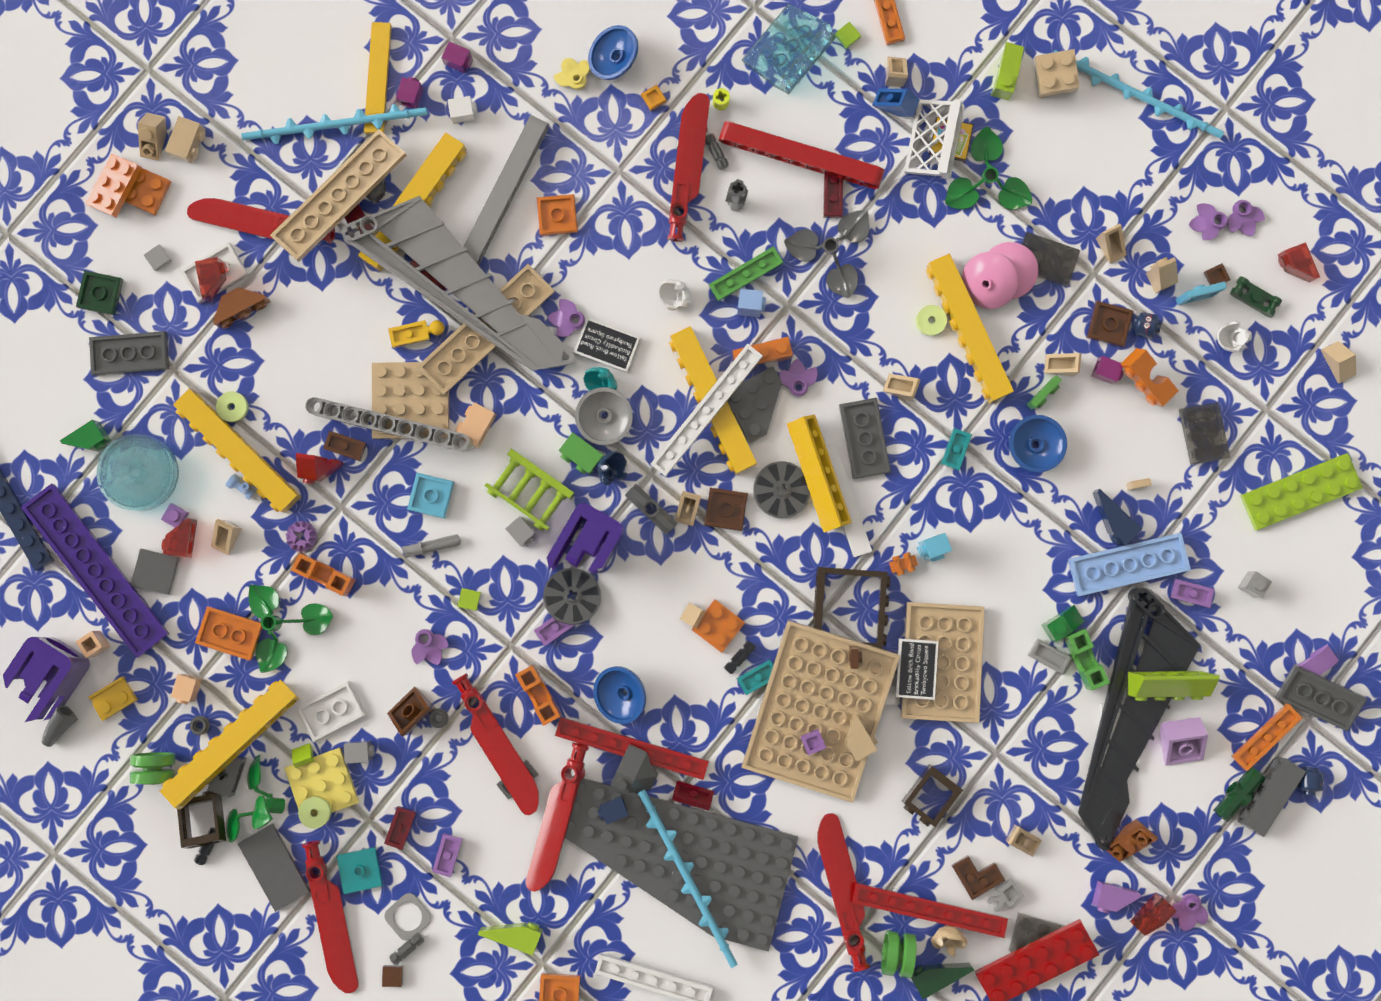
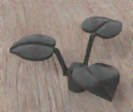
M866 210L854 211L841 218L837 229L844 236L836 239L829 237L820 246H817L819 242L817 235L808 229L797 231L784 240L790 254L800 261L813 260L816 257V250L824 248L826 254L833 255L837 269L829 271L826 282L831 291L845 298L851 297L855 292L858 284V275L856 269L851 264H845L840 267L836 253L839 251L838 242L848 238L852 243H859L866 239L870 229L869 214Z

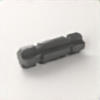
M714 134L707 135L705 142L709 146L714 160L717 161L719 169L727 168L729 163L724 158V153L718 142H716Z
M416 933L411 937L412 940L409 939L397 949L398 952L392 953L389 957L390 961L394 965H398L402 958L405 959L416 949V946L419 947L424 942L421 934Z

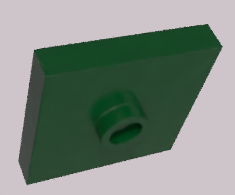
M84 270L76 308L115 316L124 279Z

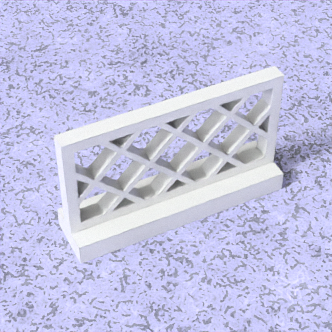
M919 99L904 172L907 174L942 176L943 179H951L965 106L960 99H954L953 101ZM923 105L931 106L933 109L925 116L921 113ZM943 107H950L949 113L942 118L938 111ZM936 113L940 120L931 126L927 119ZM926 122L930 128L920 135L918 126ZM944 123L946 131L938 135L934 129ZM933 131L937 138L927 144L923 138ZM922 140L926 146L916 152L914 146L918 141ZM940 141L943 145L942 149L935 154L931 147ZM929 149L933 156L924 162L920 155ZM919 158L922 165L916 169L910 168L911 162ZM936 159L939 162L938 170H930L927 165Z

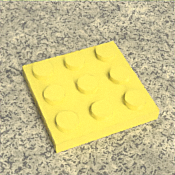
M341 747L315 756L314 762L297 768L294 765L284 768L298 810L304 800L313 796H320L326 799L331 806V813L360 802L348 766L345 764ZM313 809L312 814L314 816H317L318 811L316 809Z

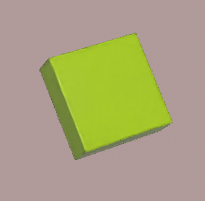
M849 21L835 33V37L848 49L861 38V34Z
M462 588L457 607L477 611L481 592Z
M310 743L292 749V762L295 768L314 762L313 747Z

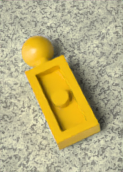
M423 320L388 328L393 348L430 340L429 333L441 335L445 330L444 324L439 320L431 322L430 326H427V322Z

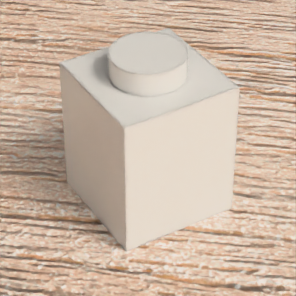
M470 96L448 99L450 118L453 124L475 120V114L478 113L476 102H472Z

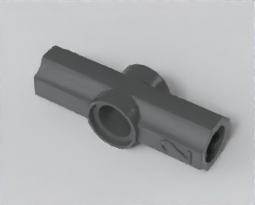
M739 179L730 183L725 202H728L727 204L731 210L736 212L744 207L748 194L747 187Z
M637 484L625 494L665 535L678 524ZM650 504L657 507V511L652 515L646 512V507Z

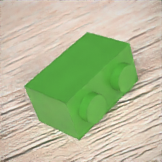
M573 432L559 449V452L562 453L560 457L567 463L574 462L577 465L576 469L584 475L586 472L591 475L603 457L600 452Z

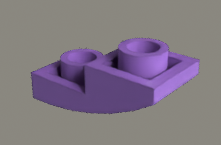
M1327 644L1312 652L1310 658L1297 665L1322 675L1339 660Z

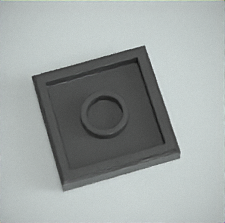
M140 548L131 586L170 595L179 557Z

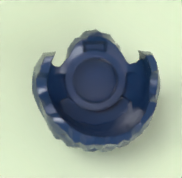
M613 451L600 459L597 470L600 481L604 485L612 484L615 478L624 479L627 476V473H624L627 460L623 453Z

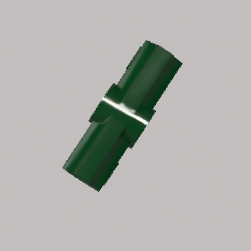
M1251 767L1238 781L1233 782L1227 788L1226 796L1213 811L1224 821L1229 822L1241 807L1246 806L1252 800V793L1264 781L1265 777L1258 770Z

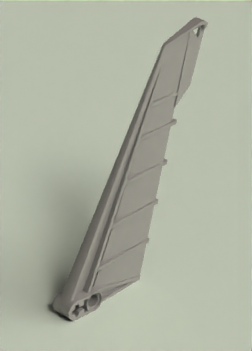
M420 196L373 215L360 218L343 227V239L348 245H352L531 371L573 364L575 355L540 319L521 315L511 305L515 301L505 298L489 279L492 275L483 272L467 253L468 249L461 246L445 227V223L439 220ZM372 223L375 227L373 230L368 231L364 226ZM352 231L355 237L351 238L348 232ZM381 231L392 242L384 244L375 236ZM398 246L420 266L414 268L391 248ZM426 270L448 291L444 292L420 272ZM454 294L467 307H469L474 313H476V315L470 313L467 309H465L462 305H460L449 295ZM478 318L483 319L488 325H490V326H491L496 332H498V333H495L492 329H490L487 325H485V324H484L482 321H480ZM563 352L569 357L568 360L561 361Z

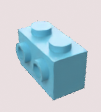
M946 533L920 541L917 547L919 556L923 557L924 560L930 559L931 562L945 558L944 554L952 551Z

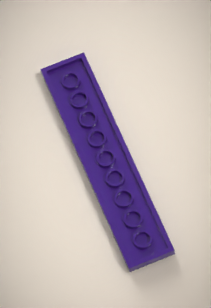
M51 483L21 506L28 518L136 658H140L170 634L137 590L131 586L130 581L55 484Z

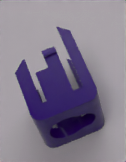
M586 503L578 504L546 557L549 570L552 568V572H554L580 525L585 521L583 529L565 560L577 568L583 556L587 553L595 558L588 571H591V574L604 571L624 536L621 523Z
M29 637L3 673L5 688H8L14 679H23L25 688L21 691L18 698L28 704L44 680L47 681L38 695L39 701L25 722L40 720L44 717V720H49L58 706H65L88 671L90 661L83 654L57 638Z

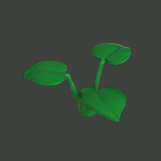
M990 127L982 129L976 135L971 145V154L974 160H984L987 166L982 173V179L973 186L972 182L964 177L952 181L948 187L945 204L951 208L967 209L972 207L979 199V194L975 188L983 182L985 184L996 182L1002 188L998 199L1000 204L1006 209L1014 210L1032 204L1031 192L1024 181L1016 177H1010L1006 180L1005 185H1002L998 178V170L989 164L988 160L994 161L998 159L1003 151L1000 138Z
M249 586L248 598L251 611L256 617L262 618V628L268 630V634L273 637V639H264L257 645L256 659L261 673L277 669L287 658V646L284 643H278V638L274 634V631H278L283 623L303 622V629L306 633L319 635L328 628L333 619V613L329 608L321 604L312 603L302 608L301 615L303 619L283 620L279 616L273 615L272 611L278 607L280 602L278 592L269 586Z
M260 755L256 756L249 766L247 785L249 790L254 789L255 792L264 796H259L256 799L255 808L252 812L237 814V809H232L226 819V835L230 843H233L238 837L240 830L239 819L241 817L252 815L253 828L260 829L273 820L270 813L282 814L285 809L284 798H275L273 794L266 793L258 788L261 781Z

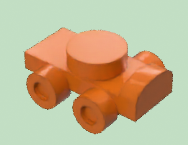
M908 552L903 554L904 558L900 559L899 555L892 557L893 561L889 562L891 572H897V576L905 574V569H908V572L915 571V566H918L915 555L911 556V553Z

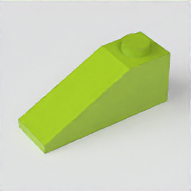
M1009 42L1005 43L991 96L1009 101L1013 95L1019 75L1024 50L1023 46Z
M523 922L481 927L478 935L533 956L543 929L539 928L540 925L537 923Z

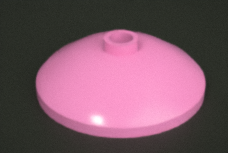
M1005 242L996 245L988 251L1006 256L1016 267L1019 285L1012 299L1024 296L1033 288L1038 277V263L1034 254L1026 246L1015 242ZM984 280V285L989 286V282Z
M980 253L968 261L962 272V280L970 298L979 307L985 309L1002 307L1017 292L1019 285L1017 269L1011 260L1000 253ZM984 280L989 282V286L984 285Z

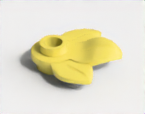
M572 58L564 59L561 64L562 72L555 74L554 80L562 87L570 86L575 90H582L586 86V76L590 72L589 63L586 60L577 63Z

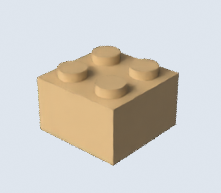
M1075 49L1035 57L1039 98L1078 91L1079 80Z

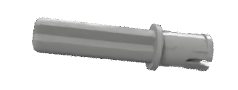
M458 534L402 546L404 558L420 554L424 556V553L460 545V538Z

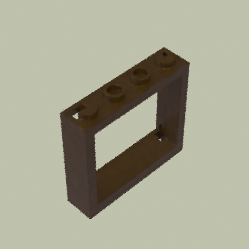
M816 567L812 627L822 630L825 573L880 577L876 643H861L883 649V645L886 646L887 635L884 634V626L888 624V615H885V607L889 606V596L886 595V589L890 587V576H887L888 572Z

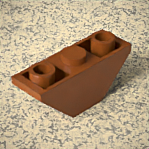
M238 287L221 296L213 323L219 328H228L233 325L234 321L249 317L251 312L266 308L267 304L271 301L263 294Z
M1135 819L1124 826L1116 835L1107 852L1121 862L1157 841L1158 837Z

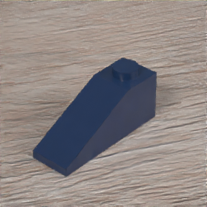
M1101 489L1095 490L1093 496L1106 531L1111 536L1110 540L1117 546H1126L1142 528Z

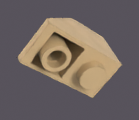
M146 113L137 123L140 157L158 161L167 134L166 117Z
M1165 257L1150 266L1151 270L1146 273L1155 294L1178 283L1175 257L1169 260Z
M854 713L848 730L846 744L858 762L877 751L875 744L878 742L873 733L869 734L866 727L868 724L864 717H859L857 713Z

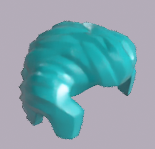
M592 367L585 372L583 380L589 391L601 387L616 390L618 387L613 374L607 368Z

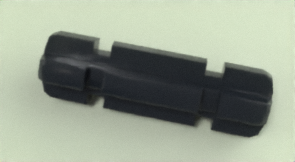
M747 641L743 645L744 648H740L731 658L732 661L724 666V669L729 674H733L737 670L736 667H739L748 658L749 652L752 653L755 650V645L750 641Z
M210 828L207 834L216 833L215 828ZM215 844L201 846L194 862L198 865H204L208 859L207 855H210Z

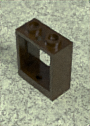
M929 764L902 799V802L905 804L903 808L912 815L916 812L921 816L919 820L927 827L930 824L936 827L963 789ZM930 776H933L952 791L933 819L911 803Z
M210 791L202 792V796L193 797L182 809H177L181 848L192 849L226 841L222 796L220 794ZM212 802L216 833L192 838L189 806Z

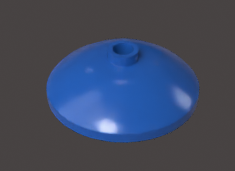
M622 25L611 26L602 31L595 38L589 50L588 63L593 74L603 80H614L624 75L632 67L638 54L636 35L628 27Z
M1032 415L1022 419L1015 425L1010 434L1009 449L1015 462L1023 469L1036 473L1046 472L1055 468L1063 460L1067 451V437L1061 425L1054 419L1044 415ZM1036 442L1038 448H1033L1032 443Z
M613 666L602 671L595 680L593 689L594 700L599 711L608 720L618 724H626L636 720L642 714L646 705V691L642 681L633 671L622 666Z

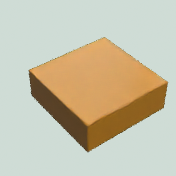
M657 84L641 93V97L650 111L667 102Z

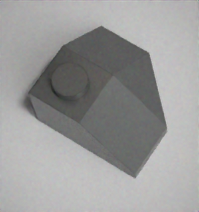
M629 744L611 782V786L626 793L640 792L643 789L645 791L651 790L658 773L652 767L648 753Z

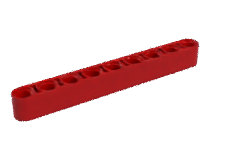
M729 121L724 122L718 139L719 142L728 146L821 174H825V171H827L828 176L835 175L838 179L840 178L872 189H879L885 171L883 168Z

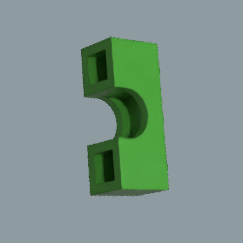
M1078 629L1065 636L1064 641L1086 690L1093 691L1109 684L1110 681L1103 666L1094 657L1092 652L1094 646L1087 630Z

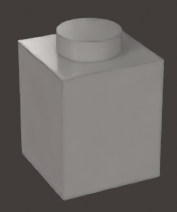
M521 516L505 528L521 547L524 545L527 547L535 541L534 536L536 533Z
M1249 571L1238 588L1253 598H1263L1272 581L1257 571Z
M371 741L348 742L344 744L345 764L369 762L375 755L374 745H371Z

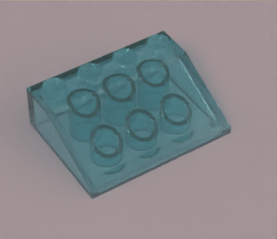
M788 3L743 57L742 62L775 88L790 94L836 37L829 23Z

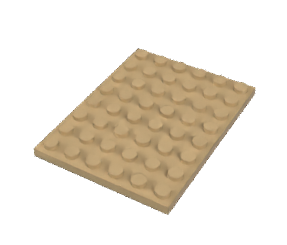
M787 620L741 768L853 803L868 756L857 762L846 744L851 719L854 713H857L859 717L863 716L868 724L866 727L869 734L873 733L875 736L900 654ZM849 646H857L858 651H862V663H859V669H850ZM819 729L826 748L808 755L800 736Z

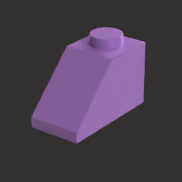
M1097 880L1092 904L1098 907V911L1109 913L1110 911L1117 912L1139 899L1141 894L1132 889Z

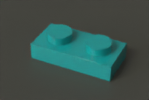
M953 428L940 464L959 471L972 434Z
M770 659L736 678L745 695L768 683L773 668Z

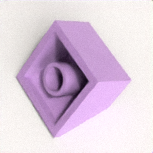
M1200 717L1161 723L1160 740L1165 765L1204 760L1208 733Z

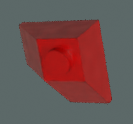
M296 453L295 456L297 478L303 479V483L315 484V481L321 482L343 466V462L336 459L328 460V458L301 453Z

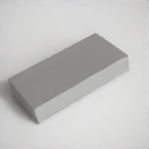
M1036 639L1028 653V656L1062 675L1072 659L1040 639Z

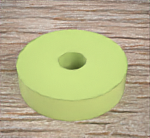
M936 305L923 307L916 316V326L926 336L940 334L947 324L946 313ZM928 318H933L934 323H929Z
M233 391L222 394L216 403L217 414L223 420L232 423L244 419L249 409L246 398ZM231 404L235 405L233 410H230Z
M310 797L300 805L298 811L299 819L308 828H320L329 821L331 806L323 797ZM313 809H316L318 811L317 816H314L312 814Z

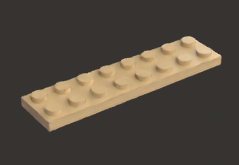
M378 129L270 236L296 261L300 262L407 156L406 153Z
M529 264L499 290L507 300L513 299L515 302L511 303V305L519 314L530 316L555 292ZM478 318V319H479L480 321H482L485 325H487L490 329H492L495 333H498V332H496L490 325H488L483 319ZM463 323L424 359L417 368L445 395L497 346Z

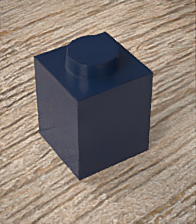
M622 795L599 805L600 810H597L601 821L605 820L606 825L629 815Z

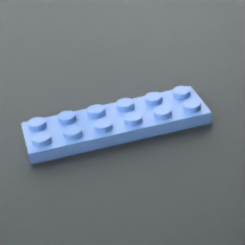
M1182 533L1068 559L1077 596L1191 570Z

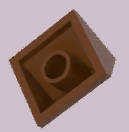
M414 686L387 714L400 735L404 737L436 707Z

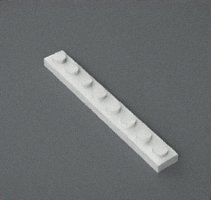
M747 344L652 461L651 465L664 476H667L762 359L763 355Z

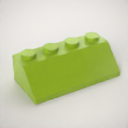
M1204 671L1128 672V695L1135 697V700L1147 701V697H1154V700H1166V697H1172L1173 700H1185V697H1191L1192 700H1203V697L1212 695L1220 675Z

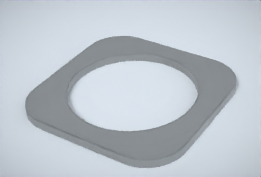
M412 893L404 894L386 910L384 915L386 922L402 940L406 941L412 939L411 937L419 933L431 920L430 912ZM413 903L420 909L422 920L416 929L404 931L397 927L394 922V912L399 905Z

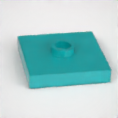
M376 846L336 855L344 894L383 886Z

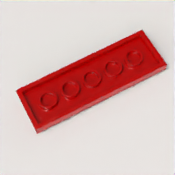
M1078 919L975 970V974L990 1001H1008L1099 956V953L1082 921Z

